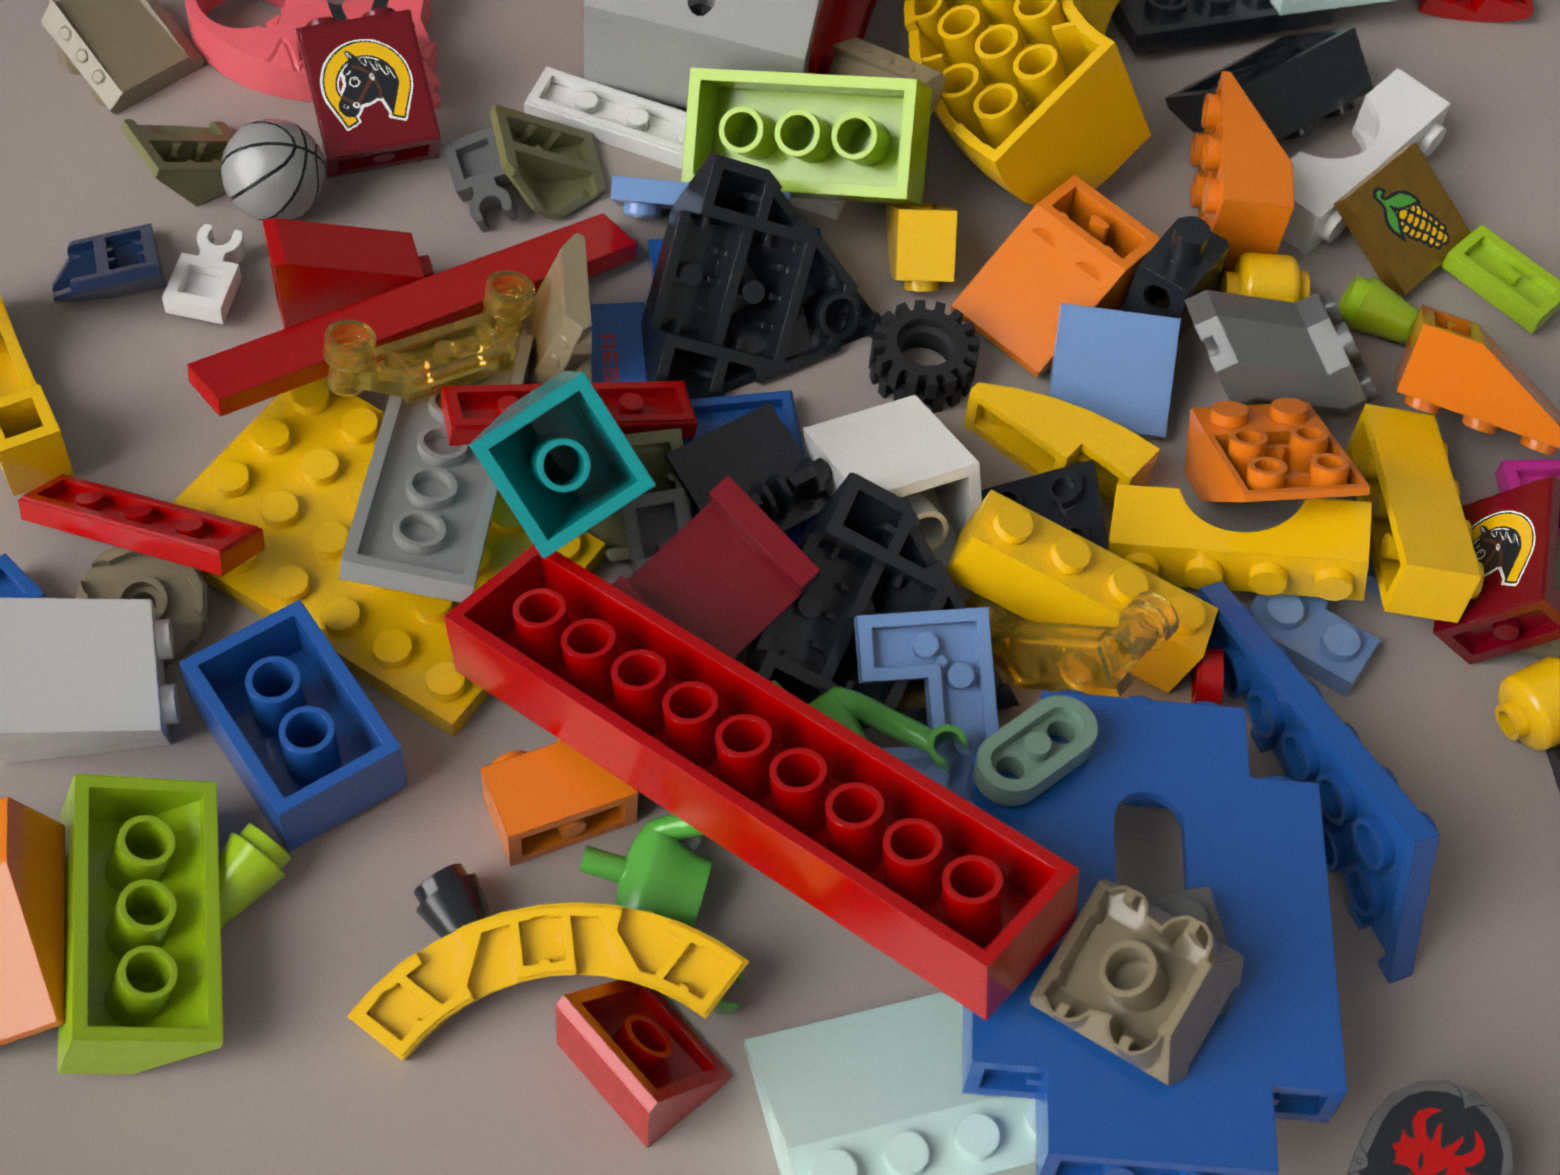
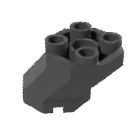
M1205 290L1184 300L1200 340L1206 346L1211 364L1230 401L1239 402L1244 405H1257L1259 403L1271 404L1272 401L1278 398H1295L1309 402L1315 411L1349 415L1364 408L1365 404L1380 398L1330 290L1320 295L1317 292L1295 303Z

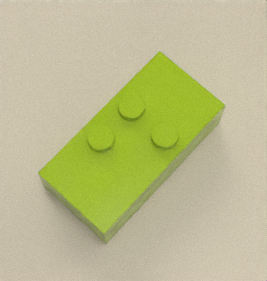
M690 68L681 182H690L710 153H714L770 170L783 187L781 191L791 192L790 198L922 206L933 89L918 79Z

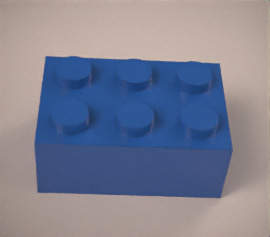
M300 599L179 662L190 702L288 853L408 786L402 746Z

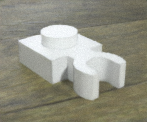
M204 224L197 233L199 255L181 253L162 296L165 313L224 324L242 280L238 264L245 255L242 231L234 230L228 243L214 245L215 237L212 225Z

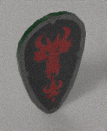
M1417 1081L1391 1093L1372 1114L1354 1152L1347 1175H1512L1514 1163L1511 1137L1498 1111L1476 1091L1450 1081Z

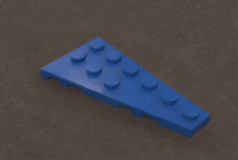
M1222 581L1199 588V598L1218 608L1206 648L1223 649L1224 689L1229 698L1235 699L1242 696L1247 704L1249 718L1253 725L1250 735L1260 753L1272 750L1286 774L1285 777L1291 778L1294 781L1319 783L1327 870L1332 872L1339 869L1345 880L1346 890L1351 900L1347 910L1357 928L1362 930L1371 926L1383 947L1385 956L1381 957L1377 963L1387 982L1390 984L1412 976L1427 898L1430 894V883L1436 852L1440 843V834L1434 821L1426 812L1420 811L1398 786L1393 773L1386 766H1381L1360 742L1355 729L1349 723L1343 722L1327 704L1318 686L1314 682L1308 681L1290 661L1282 644L1271 639L1255 620L1250 607L1246 603L1240 602Z

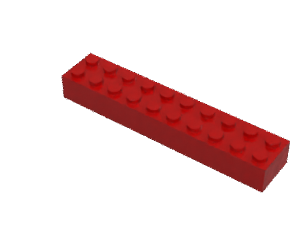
M533 544L444 616L455 670L986 1021L1071 929L1076 921L1079 868L557 551L543 559Z

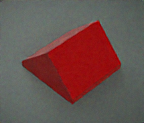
M616 980L564 994L555 1005L557 1044L647 1148L725 1086L733 1076L657 990L629 981Z

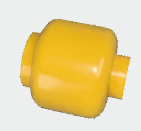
M1248 252L1240 256L1233 272L1225 271L1223 273L1220 292L1295 303L1310 295V277L1308 271L1301 270L1298 261L1290 255Z
M1545 657L1501 680L1498 689L1499 705L1495 707V718L1502 732L1510 740H1519L1528 748L1538 751H1545L1560 744V658Z

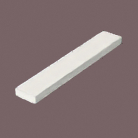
M547 66L524 102V113L591 132L595 141L682 169L687 115L685 111ZM790 198L792 206L837 220L846 202Z

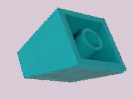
M563 371L511 404L469 444L543 559L656 486L584 372Z

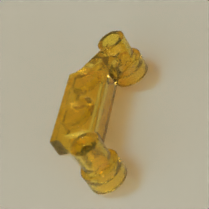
M515 271L495 272L486 280L483 300L485 309L481 314L377 347L375 331L363 322L340 320L330 324L325 331L323 357L329 364L328 388L333 393L345 397L359 395L364 390L401 396L409 404L441 393L442 386H463L513 369L516 349L513 346L520 340L524 318L532 310L535 292L533 282L527 276Z
M1149 591L1139 593L1120 612L1119 623L1115 627L1019 620L1020 616L976 593L965 602L967 608H989L993 664L1012 677L1016 688L1059 692L1077 690L1092 695L1120 697L1133 683L1130 670L1148 651H1156L1162 648L1179 628V617L1173 605L1163 596Z

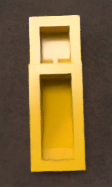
M978 382L970 390L963 426L1034 476L1094 459L1101 500L1112 508L1114 507L1117 484L1148 485L1160 448L1126 427L1074 404L1014 387Z

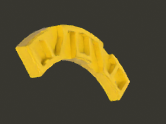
M581 902L535 905L501 912L458 928L457 931L433 942L420 952L414 953L373 986L347 1017L402 1061H406L429 1035L445 1021L470 1004L496 991L522 982L547 977L585 975L633 982L657 990L683 1003L707 1019L750 961L719 940L695 928L651 912L613 904Z

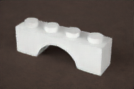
M1399 68L1392 72L1365 96L1351 132L1362 149L1361 153L1347 158L1330 159L1299 152L1290 159L1293 163L1294 209L1283 240L1305 256L1323 240L1328 243L1334 241L1343 231L1346 224L1333 203L1407 145L1416 142L1423 155L1427 157L1432 154L1446 134L1447 129L1442 124L1451 103Z

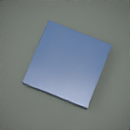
M1061 303L1058 313L1048 396L1097 413L1126 427L1141 437L1164 439L1167 431L1181 319Z

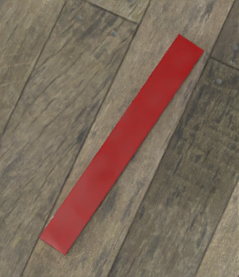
M601 213L187 364L188 381L213 410L222 417L533 299L561 247L575 233L585 236L588 278L636 260L637 243L610 218Z

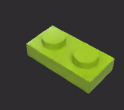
M1483 224L1450 250L1441 266L1531 334L1560 310V280Z

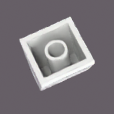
M916 395L803 428L806 457L813 461L817 458H822L831 471V480L825 483V490L830 497H832L848 474L854 472L910 502L921 522L918 527L936 560H941L945 568L947 567L962 528L982 502L980 462Z
M0 598V759L5 764L170 745L169 724L180 723V708L176 684H165L163 660L174 659L175 657L174 637L170 619L160 620V616L151 599Z

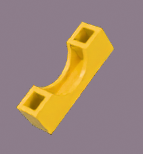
M0 295V466L14 497L34 490L62 474L69 476L75 474L61 430L41 385H37Z
M1117 484L1109 536V551L1180 587H1191L1199 590L1201 587L1222 581L1231 591L1255 592L1265 596L1283 594L1320 597L1329 601L1343 599L1364 601L1369 565L1372 502L1324 498L1306 499L1300 509L1290 519L1278 526L1257 532H1234L1215 527L1200 519L1188 507L1179 488Z

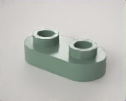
M1056 695L1040 700L982 742L973 770V777L977 788L986 798L1000 805L1018 806L1030 802L1089 758L1098 733V723L1094 713L1083 702L1069 696ZM1049 736H1061L1068 743L1058 744L1052 741ZM999 772H1011L1018 777V779H1009L1003 777L999 774Z

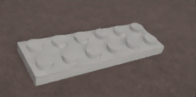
M470 322L404 347L341 558L339 579L460 603L475 592L498 489L470 446L449 445L440 404L442 386L524 384L534 335Z

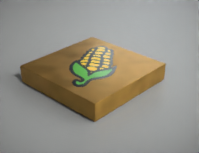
M1416 142L1401 148L1333 203L1380 280L1399 296L1406 295L1440 266L1448 252L1471 233Z

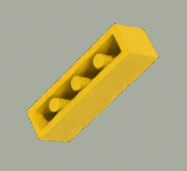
M1365 404L1345 448V453L1370 485L1369 495L1356 496L1357 501L1372 502L1369 551L1384 611L1458 623L1470 599H1476L1480 594L1484 581V567L1477 560L1471 540V524L1468 520H1465L1459 499V483L1453 479L1448 462L1447 443L1442 441L1435 415Z
M992 489L962 528L946 567L953 582L1166 693H1169L1204 657L1218 612L1217 607Z

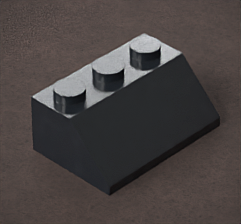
M1351 27L1285 35L1165 97L1168 109L1193 133H1203L1204 128H1202L1201 119L1205 96L1207 93H1216L1222 71L1231 72L1277 141L1281 139H1294L1312 132L1315 129L1314 121L1322 117L1331 118L1352 110L1355 107L1353 100L1374 88L1356 29Z

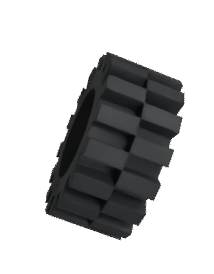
M915 300L914 310L911 311L906 302L896 305L895 315L888 310L882 315L881 324L877 323L874 329L868 367L871 368L869 377L872 385L879 383L878 393L883 399L892 393L894 394L893 401L916 395L924 404H930L932 413L942 412L944 401L951 408L959 404L961 394L966 397L971 389L979 358L980 340L979 336L974 337L976 328L972 322L969 321L961 325L963 313L955 308L950 315L944 314L946 304L936 301L934 310L926 309V300ZM911 348H927L939 353L946 362L933 366L920 365L907 359L902 352Z

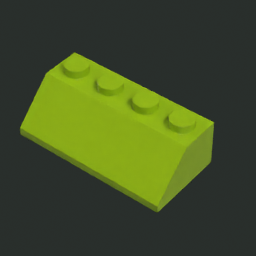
M74 773L61 810V823L65 825V1020L63 1025L58 1026L57 1074L132 1075L221 1048L223 1044L217 782Z

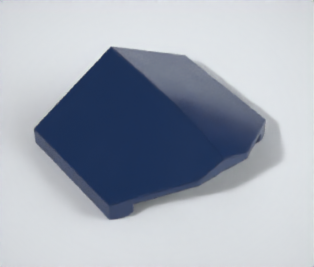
M149 223L71 241L67 247L68 259L52 284L54 301L107 299L167 287L152 224Z

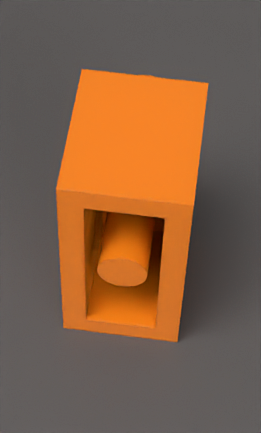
M557 739L554 744L530 752L516 750L505 753L496 758L491 765L480 768L483 800L510 867L637 823V790L560 739Z

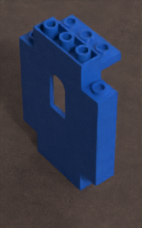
M1064 690L1060 692L1042 691L1040 700L1056 695L1069 696L1083 702L1092 710L1098 723V733L1089 758L1030 802L1018 806H1005L989 800L977 788L973 777L977 754H974L965 789V800L1079 868L1076 919L1100 879L1106 878L1116 884L1115 812L1122 805L1169 809L1177 818L1181 828L1184 890L1210 886L1228 946L1244 956L1241 985L1233 989V1000L1228 1012L1219 1014L1189 1065L1188 1077L1168 1086L1030 1004L1032 992L1067 936V932L987 1021L963 1006L962 1093L1035 1099L1036 1175H1277L1279 1167L1275 1119L1328 1123L1347 1093L1319 783L1294 781L1285 776L1250 777L1245 708L1220 706L1209 701L1180 703L1157 701L1146 696L1121 698L1087 695L1077 690ZM1049 736L1052 741L1058 744L1068 743L1061 736ZM999 772V774L1003 777L1009 779H1018V777L1011 772Z

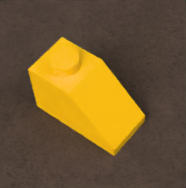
M922 202V206L886 204L890 276L895 280L904 281V290L934 292L938 291L939 281L954 282L957 210L943 203Z

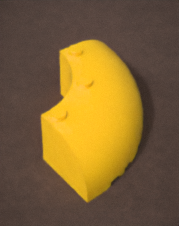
M905 0L904 21L909 34L908 52L910 60L942 72L946 78L933 110L934 115L954 144L988 178L1021 201L1035 206L1074 174L1096 189L1151 136L1115 41L1105 36L1106 28L1119 0Z

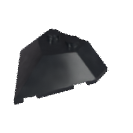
M710 153L672 206L641 321L647 381H684L690 399L725 396V393L752 382L762 383L841 351V346L863 337L873 338L876 324H881V315L874 312L857 291L858 285L807 218L799 215L781 191L783 187L770 170Z
M854 472L849 473L803 533L798 543V547L820 569L819 579L750 644L745 666L769 681L776 680L787 692L807 704L833 687H844L869 696L916 721L927 720L924 679L859 684L854 618L859 615L967 608L942 561L936 560L918 527L921 522L910 502ZM994 667L997 709L1020 706L1009 684L1003 683ZM858 720L862 729L871 728Z

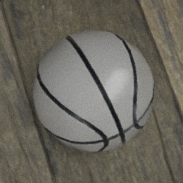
M262 119L241 127L228 142L221 163V178L228 197L232 198L231 201L239 210L259 221L270 218L291 220L304 215L319 198L323 190L326 174L324 156L316 140L299 125L280 119Z

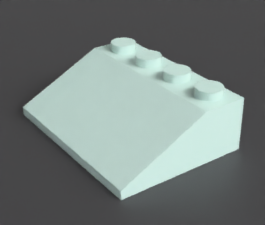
M943 992L744 1039L745 1051L781 1175H1036L1035 1099L962 1093L963 1005Z

